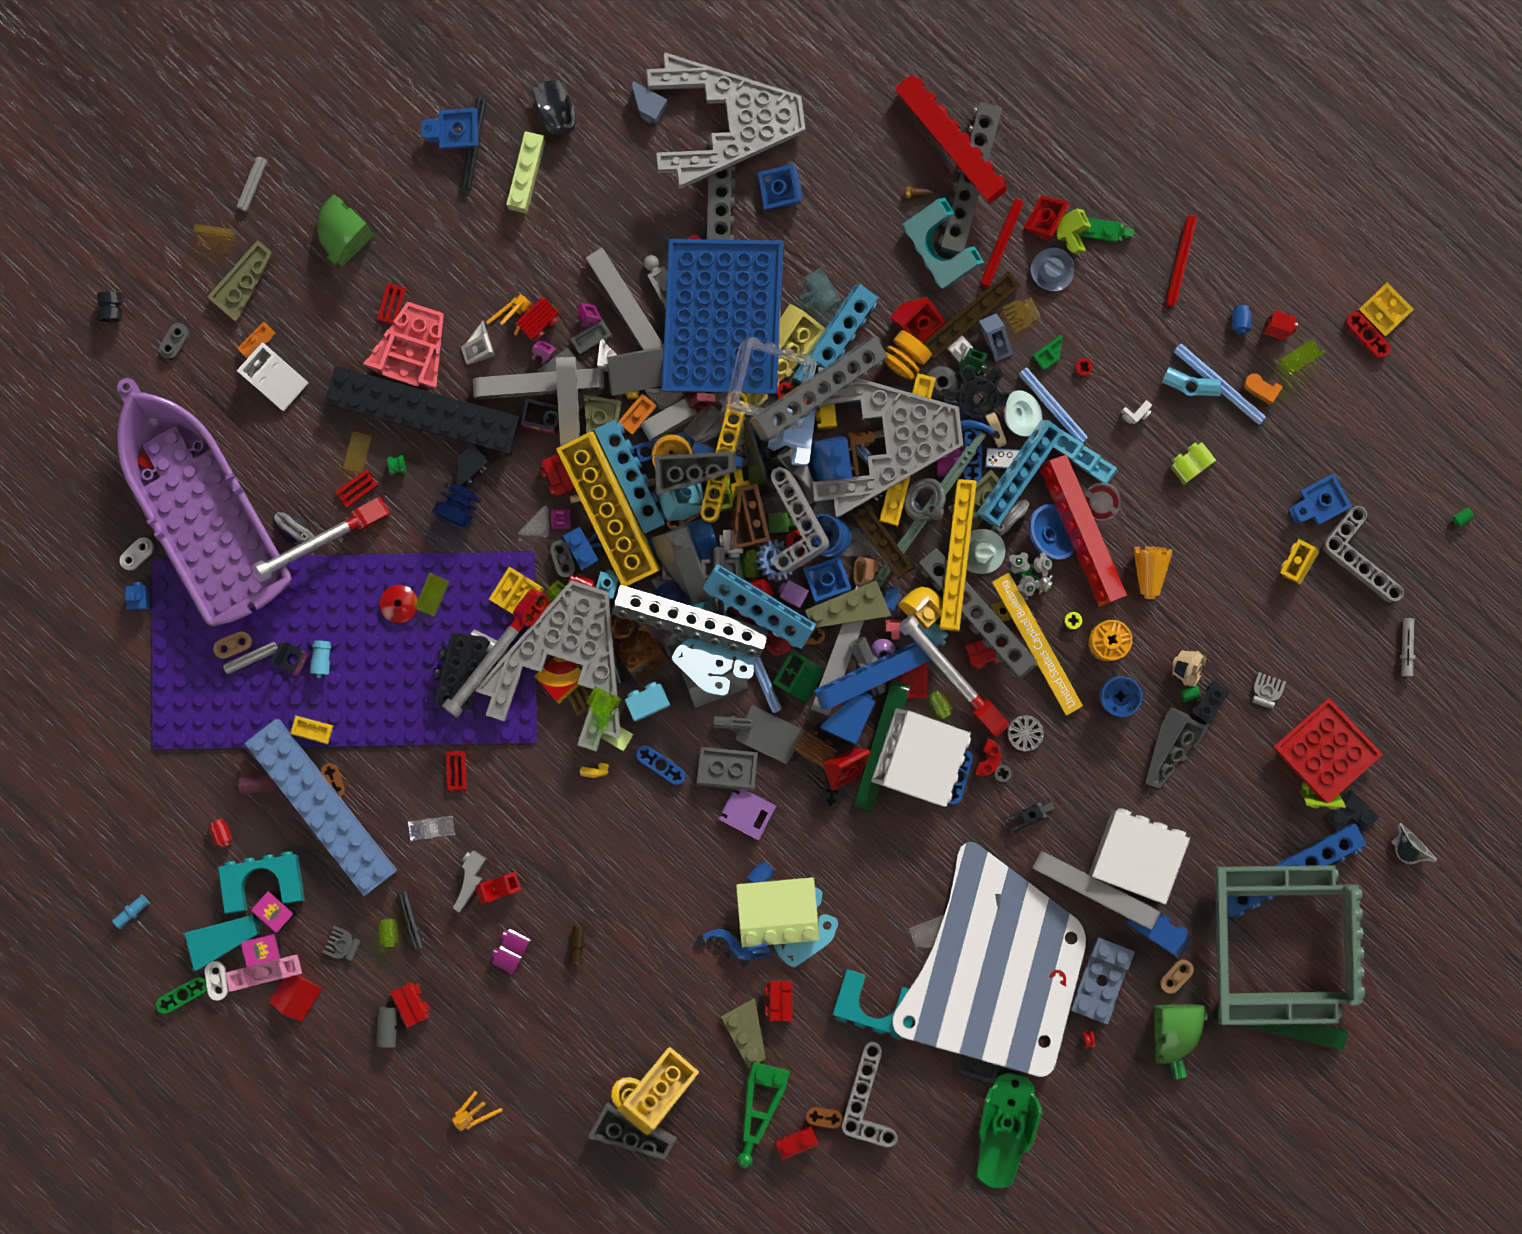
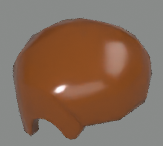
M611 614L612 638L622 640L629 637L634 631L635 621Z

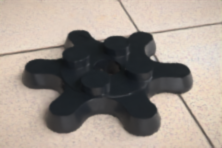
M966 366L960 372L964 381L963 386L958 390L946 391L944 393V400L949 404L954 403L960 406V421L979 418L983 424L988 425L985 416L993 413L998 406H1006L1011 393L1000 392L997 388L998 382L1003 377V372L1000 368H992L987 376L980 378L975 375L972 367ZM982 393L983 399L978 402L974 401L973 397L975 394Z

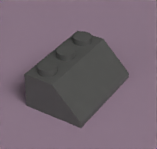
M735 656L732 657L731 669L724 674L708 673L709 677L716 676L728 679L730 685L726 695L704 691L684 671H681L695 708L749 688L746 678H739L733 672L735 661L737 660ZM718 659L715 664L718 667H722L724 662ZM716 682L715 688L722 689L723 684Z

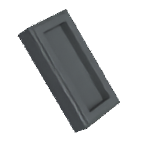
M602 319L598 325H592L570 338L581 356L600 345L602 339L606 341L613 336Z

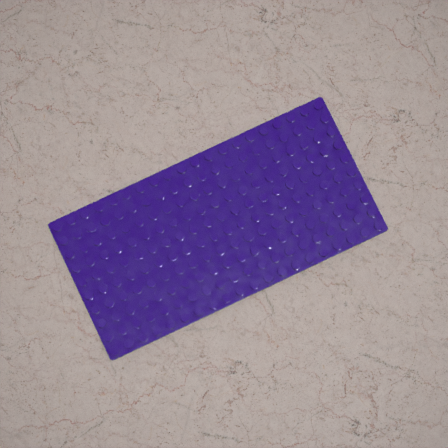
M533 552L304 555L286 565L291 575L289 587L282 590L274 599L257 610L255 606L250 608L251 614L216 626H210L204 621L170 558H154L152 561V711L154 749L248 748L245 743L275 719H280L291 733L295 715L333 725L329 744L292 735L301 747L535 743L537 741L536 678L534 677L536 670L523 667L505 721L486 715L492 697L478 692L475 694L472 708L470 710L463 709L462 713L456 718L445 708L435 704L434 700L438 685L433 679V670L438 665V650L442 648V644H448L452 632L471 634L475 629L497 641L504 634L515 618L512 613L492 602L489 598L509 567L535 582V554ZM394 585L409 587L414 591L418 599L416 614L412 619L404 623L389 621L380 610L382 594L386 589ZM396 600L395 606L400 607L401 601ZM525 625L510 643L508 651L531 626ZM237 632H245L251 636L252 645L244 652L227 659L219 658L214 653V645L220 639ZM244 638L239 641L240 645H244L246 642ZM314 640L331 642L329 675H321V678H316L317 674L309 673ZM281 641H284L310 654L299 676L271 664L274 654L230 674H227L223 667L224 664L272 642L276 643L277 647H279ZM223 646L222 652H227V646ZM290 654L287 658L288 663L295 665L298 656ZM496 662L493 665V667L489 670L486 676L493 670V668L498 664V662Z

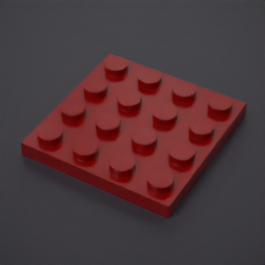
M1330 698L1273 747L1276 753L1326 803L1331 802L1383 755Z

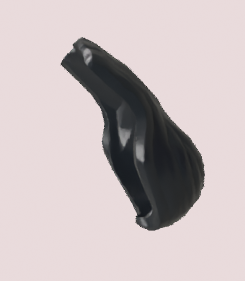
M549 80L537 87H533L532 91L536 107L549 133L557 137L571 133L576 125L575 106L570 99L564 80Z

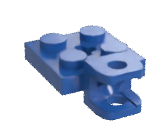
M476 108L439 111V119H426L421 122V136L428 142H439L441 150L478 147V110ZM460 124L463 130L457 133L454 131V128H457Z
M1333 473L1301 490L1299 493L1303 501L1292 506L1289 509V513L1297 524L1313 517L1316 524L1319 525L1351 508L1352 505ZM1323 494L1325 497H1330V499L1328 500L1329 504L1322 503L1321 499Z

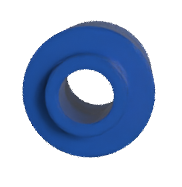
M1235 306L1234 311H1232V330L1236 331V334H1247V331L1251 330V311L1249 306Z
M890 585L889 588H884L882 595L892 615L893 611L895 612L898 607L897 604L900 602L902 594L899 593L900 589Z
M763 861L762 864L759 863L747 876L750 879L748 883L769 882L775 870Z

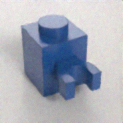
M133 582L131 586H126L125 600L127 610H150L149 586L143 585V582Z

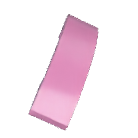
M293 955L226 972L225 975L229 992L298 975L302 971L298 955Z

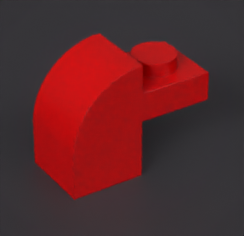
M516 872L475 885L481 904L521 890Z

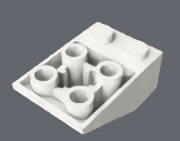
M263 342L237 370L282 411H285L309 384Z

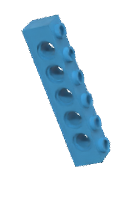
M855 284L792 379L801 385L814 376L811 371L814 365L818 368H825L840 358L845 352L844 347L846 344L851 343L855 338L856 334L854 332L865 323L867 313L872 312L876 307L877 303L875 301L878 297L861 284ZM857 302L861 305L859 313L854 310V305ZM846 318L851 323L848 329L843 324ZM835 334H838L840 337L838 344L833 342ZM825 349L829 352V358L827 360H825L822 357V353Z
M613 420L594 429L644 534L664 525L666 517L663 509L658 510L655 504L659 501L654 491L650 493L647 487L650 485L646 474L642 475L639 470L642 466L638 457L633 458L630 452L634 449L629 439L625 441L622 435L625 433L621 422L617 423L616 420ZM613 436L620 438V444L617 447L610 445L609 441ZM622 453L627 454L629 457L626 464L618 462V456ZM629 471L637 473V479L633 482L626 479V474ZM637 488L645 490L644 498L637 499L634 492ZM646 505H650L654 509V513L651 516L643 514V508Z
M1041 420L976 514L989 524L999 526L1063 434V431L1049 420Z
M719 564L716 565L702 588L706 590L708 595L722 600L726 606L733 607L741 615L755 620L757 625L768 628L775 636L786 639L793 647L802 649L816 626L815 623ZM721 585L728 586L729 591L724 590ZM738 595H743L746 598V600H740L738 598ZM754 605H759L762 611L756 610ZM771 615L777 616L779 621L773 620ZM787 626H793L795 631L789 630Z

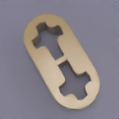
M993 412L986 415L985 418L988 426L1000 434V439L993 437L997 447L1000 448L1007 445L996 414Z

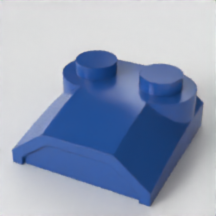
M794 164L757 173L764 210L788 205L795 206L802 202L799 174Z
M840 556L803 568L815 604L824 603L852 591Z

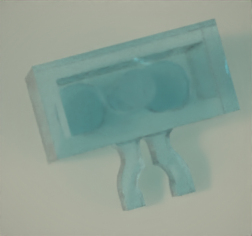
M821 267L805 277L804 282L810 289V292H805L799 295L802 300L805 297L814 296L810 299L809 303L805 304L807 309L817 301L823 312L826 313L841 303L840 296Z

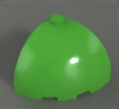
M335 194L322 206L317 220L319 240L325 251L329 254L327 258L334 265L338 263L343 267L374 234L367 224L351 208H348L339 197H336Z
M1201 1004L1154 1005L1156 1063H1171L1183 1059L1193 1051L1200 1040L1204 1021L1207 1020V1009H1204V1006Z

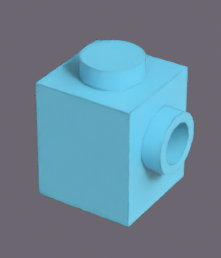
M607 569L605 572L600 571L596 586L597 589L608 592L609 599L612 600L615 598L619 584L616 572Z

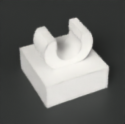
M961 336L947 349L960 363L962 356L965 357L969 349L973 347Z

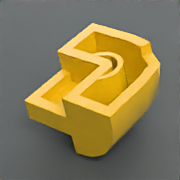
M919 587L911 591L897 605L908 617L913 615L926 630L941 616L943 598L932 588Z

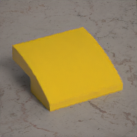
M1388 282L1359 308L1384 336L1388 335L1414 310Z
M509 567L489 600L513 614L515 607L529 590L537 589L542 592L544 588Z

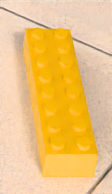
M589 432L556 448L621 585L626 587L661 570L596 432Z

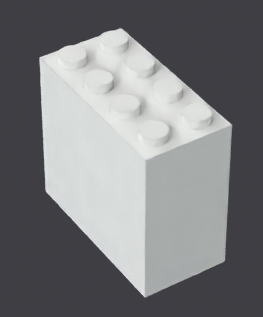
M895 709L871 782L946 807L952 797V787L958 780L957 773L959 767L964 762L963 755L965 749L970 744L971 733L907 710Z
M1118 808L1117 811L1112 810L1088 875L1159 903L1166 904L1190 838L1186 837V833L1177 829L1167 830L1168 826L1162 823L1154 822V824L1149 823L1150 819L1140 815H1136V817L1130 816L1131 812L1125 809Z

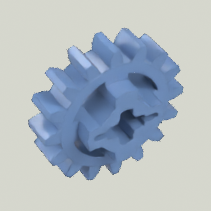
M777 539L764 543L765 545L759 547L761 551L756 553L759 559L755 560V562L760 563L757 569H762V576L768 575L769 581L774 579L775 582L787 579L793 573L777 569L774 559L778 554L788 549V546H784V541L778 543ZM787 558L783 561V567L788 565Z

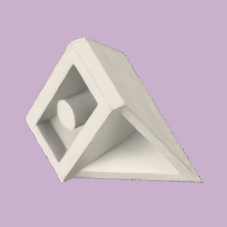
M482 321L467 343L461 346L466 365L495 356L484 321Z

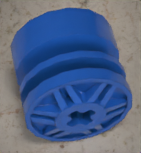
M816 515L827 539L830 537L827 550L820 555L833 558L846 552L851 541V533L847 524L830 515ZM808 522L806 525L807 531L812 527L811 522ZM820 538L815 541V547L820 545Z
M1124 676L1109 678L1100 688L1099 694L1103 708L1110 714L1119 717L1130 716L1135 713L1140 707L1143 697L1137 682ZM1120 690L1122 694H1125L1121 701L1115 698V694H1118Z

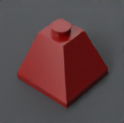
M927 297L903 303L890 316V319L900 331L908 332L922 344L946 322Z

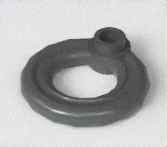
M924 478L912 484L904 500V508L908 516L920 522L940 519L944 512L943 507L946 500L942 484L930 478ZM929 489L934 493V503L929 504L924 511L917 509L915 506L916 496L922 490Z

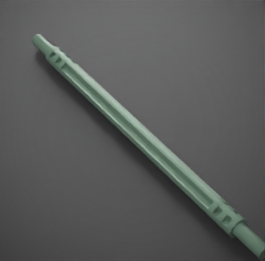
M979 431L972 443L966 446L961 456L941 482L945 495L976 454L975 450L986 436L983 432ZM934 494L931 496V498L929 499V501L926 503V505L924 506V508L922 509V511L926 510V508H927V506H928L929 504L934 503V500H935ZM914 520L897 544L903 554L927 521L920 522ZM886 562L876 573L874 579L871 580V582L877 581L879 588H881L892 571Z

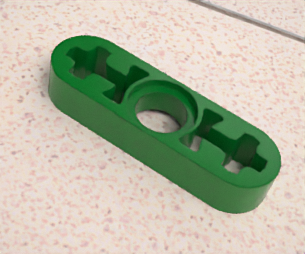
M196 977L160 997L156 1002L157 1010L162 1014L170 1013L208 991L206 978ZM196 981L203 982V990H194L193 993L195 995L193 996L190 988L197 985ZM181 989L186 990L188 993L185 1001L178 998V992ZM174 998L175 1002L168 1005V1010L161 1007L163 1000L167 1002Z

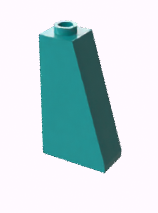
M255 914L186 932L185 936L194 971L204 968L209 963L240 946L242 942H246L260 934V929H262L260 918H257Z

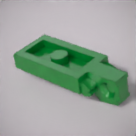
M1087 218L1091 227L1079 234V237L1117 242L1122 241L1123 238L1132 239L1134 229L1124 228V224L1120 222Z

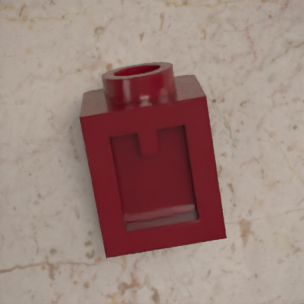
M689 392L690 408L708 409L716 402L715 394Z

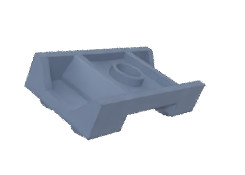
M1096 937L1070 1010L1108 1024L1118 992L1135 951ZM1099 975H1105L1107 978V983L1103 986H1099L1096 982Z

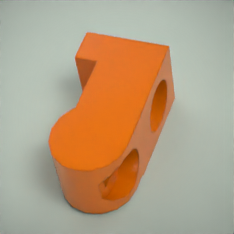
M1250 374L1243 382L1245 390L1269 405L1274 402L1283 387L1278 383H1275L1273 386L1269 385L1258 374Z

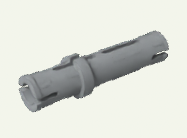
M1403 618L1402 655H1400V659H1402L1401 676L1413 677L1415 619Z

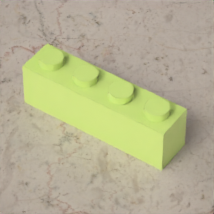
M526 131L524 133L507 200L509 210L526 214L528 212L545 144V139L542 135Z

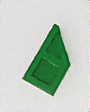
M1061 335L1032 356L1043 372L1060 358Z

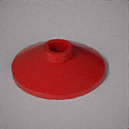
M391 586L384 591L380 598V610L383 616L391 622H407L417 612V596L407 586ZM396 600L401 601L400 607L395 606Z

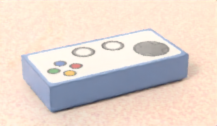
M986 448L985 467L1007 469L1020 450Z

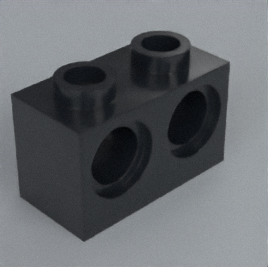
M1215 681L1210 682L1190 712V715L1204 724H1209L1230 691Z

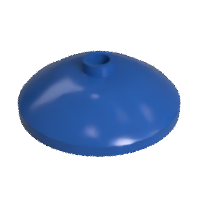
M1046 504L1037 508L1032 513L1029 521V534L1036 549L1040 553H1045L1046 557L1052 560H1063L1071 556L1075 549L1072 546L1056 505Z

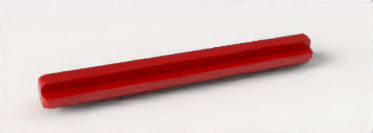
M1014 199L980 282L985 287H990L1024 204V201L1021 199Z
M1188 215L1186 218L1166 299V305L1170 307H1175L1197 222V217L1194 215Z

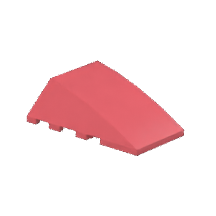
M407 302L393 321L390 329L384 334L380 343L373 349V353L363 363L364 366L383 378L417 389H436L444 313Z

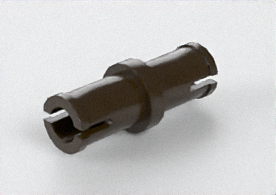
M573 925L572 943L569 945L571 947L569 964L582 965V951L585 948V944H583L585 926Z

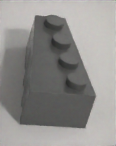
M717 452L655 456L657 495H664L735 473L736 453Z
M608 1100L588 1136L592 1140H600L610 1145H618L628 1150H636L661 1159H666L677 1138L657 1126L646 1135L622 1115L611 1100Z

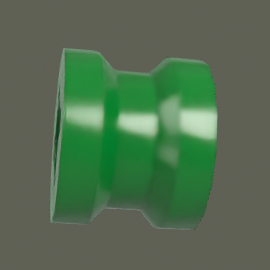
M399 455L397 458L388 457V468L391 476L396 473L406 474L404 455Z

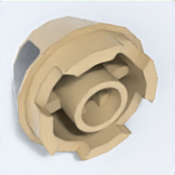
M1182 650L1173 661L1172 675L1184 686H1196L1201 677L1202 666H1205L1206 656L1202 655L1199 650Z

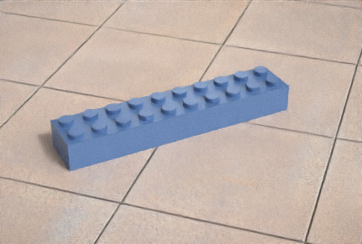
M275 719L245 743L363 896L367 895L397 871L280 719Z

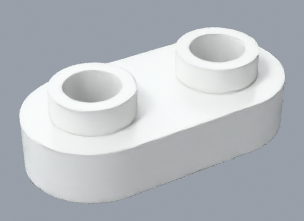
M147 538L137 539L121 555V566L129 571L137 569L154 552L153 542ZM145 544L146 549L142 551L140 546ZM128 557L132 558V562L130 564H127L126 562Z
M213 961L205 968L208 995L213 1000H221L228 994L226 969L219 961ZM214 967L219 969L218 974L213 973ZM218 986L222 988L220 994L216 992V987Z

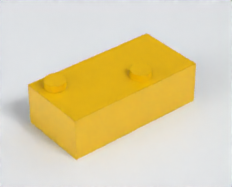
M669 1047L618 1108V1111L643 1133L648 1135L699 1071Z

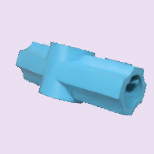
M1169 367L1162 383L1178 389L1188 396H1221V379L1194 378ZM1187 383H1196V391H1189L1187 389Z

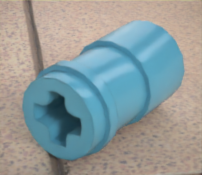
M934 622L925 630L920 623L918 624L919 629L930 639L935 647L940 643L943 646L945 645L946 641L944 639L949 634L945 630H940L939 625Z
M314 640L309 673L317 674L316 678H321V675H329L331 642Z

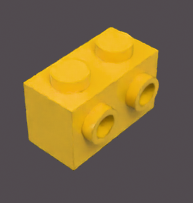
M1298 539L1297 543H1294L1290 550V556L1283 562L1280 573L1283 577L1301 585L1319 551L1316 547Z

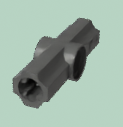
M865 637L855 639L849 644L857 662L856 669L878 660L872 654ZM885 682L870 689L871 696L884 693L887 689Z

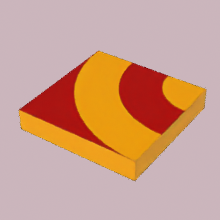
M555 657L543 668L542 672H538L534 677L560 703L579 686L578 681L582 671L575 663Z

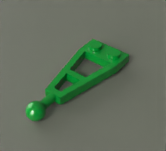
M754 1061L751 1063L746 1085L742 1140L746 1141L743 1153L737 1158V1163L741 1168H749L752 1165L751 1151L753 1144H759L785 1091L790 1074L789 1070ZM754 1083L777 1088L766 1112L752 1109ZM751 1116L762 1119L754 1136L750 1135Z

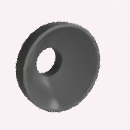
M936 367L927 374V376L936 378L931 396L934 400L945 401L944 393L946 391L958 390L959 380L956 373L948 367ZM939 377L947 378L948 385L942 388L937 385Z

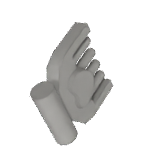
M1258 672L1254 683L1256 695H1254L1252 702L1273 709L1275 705L1273 701L1281 697L1286 681H1282L1278 692L1281 680L1277 681L1274 689L1273 686L1276 678H1273L1271 684H1269L1271 677L1268 676L1265 685H1263L1266 677L1263 674L1260 684H1258L1262 674Z

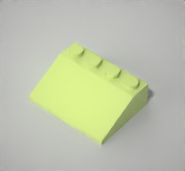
M814 878L737 884L742 947L763 943L772 945L819 940Z

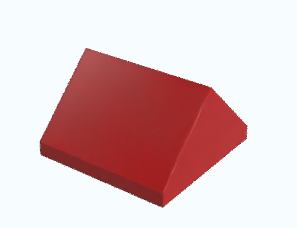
M1041 195L1024 229L1050 242L1070 203Z
M851 748L823 763L832 790L863 775L870 755L868 749Z
M300 974L282 979L269 1003L282 1014L302 1022L323 988Z

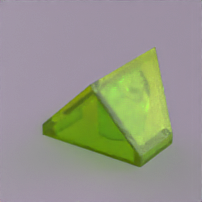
M595 686L586 703L589 704L603 733H605L622 699Z

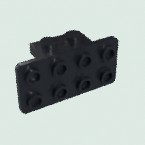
M452 632L448 644H442V648L437 653L438 665L433 670V679L438 685L434 700L436 705L442 706L447 699L452 700L482 662L488 644L486 637ZM475 690L461 706V709L470 710L472 708L476 694Z

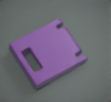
M737 790L740 791L739 795L732 792L722 811L728 817L719 816L718 819L760 841L777 806L747 790ZM761 810H764L768 814L759 830L753 826Z

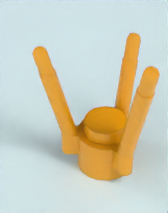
M520 294L487 320L486 324H490L512 307L513 309L500 322L503 325L515 312L520 315L522 312L523 314L526 313L531 306V302ZM518 326L514 332V335H517L520 330Z
M474 1091L464 1105L455 1112L456 1116L452 1121L460 1131H463L465 1128L469 1130L472 1126L502 1112L503 1109L500 1108L472 1121V1115L485 1105L482 1102L469 1113L467 1111L463 1112L477 1095V1092Z

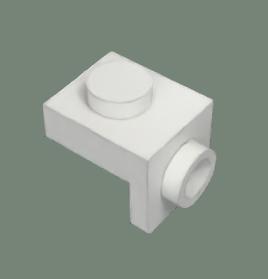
M1146 400L1134 414L1125 407L1121 411L1123 414L1122 418L1129 424L1133 423L1135 425L1140 418L1145 420L1151 413L1149 408L1152 404Z
M723 530V535H720V546H724L725 554H728V558L740 557L739 554H743V549L729 551L731 530Z

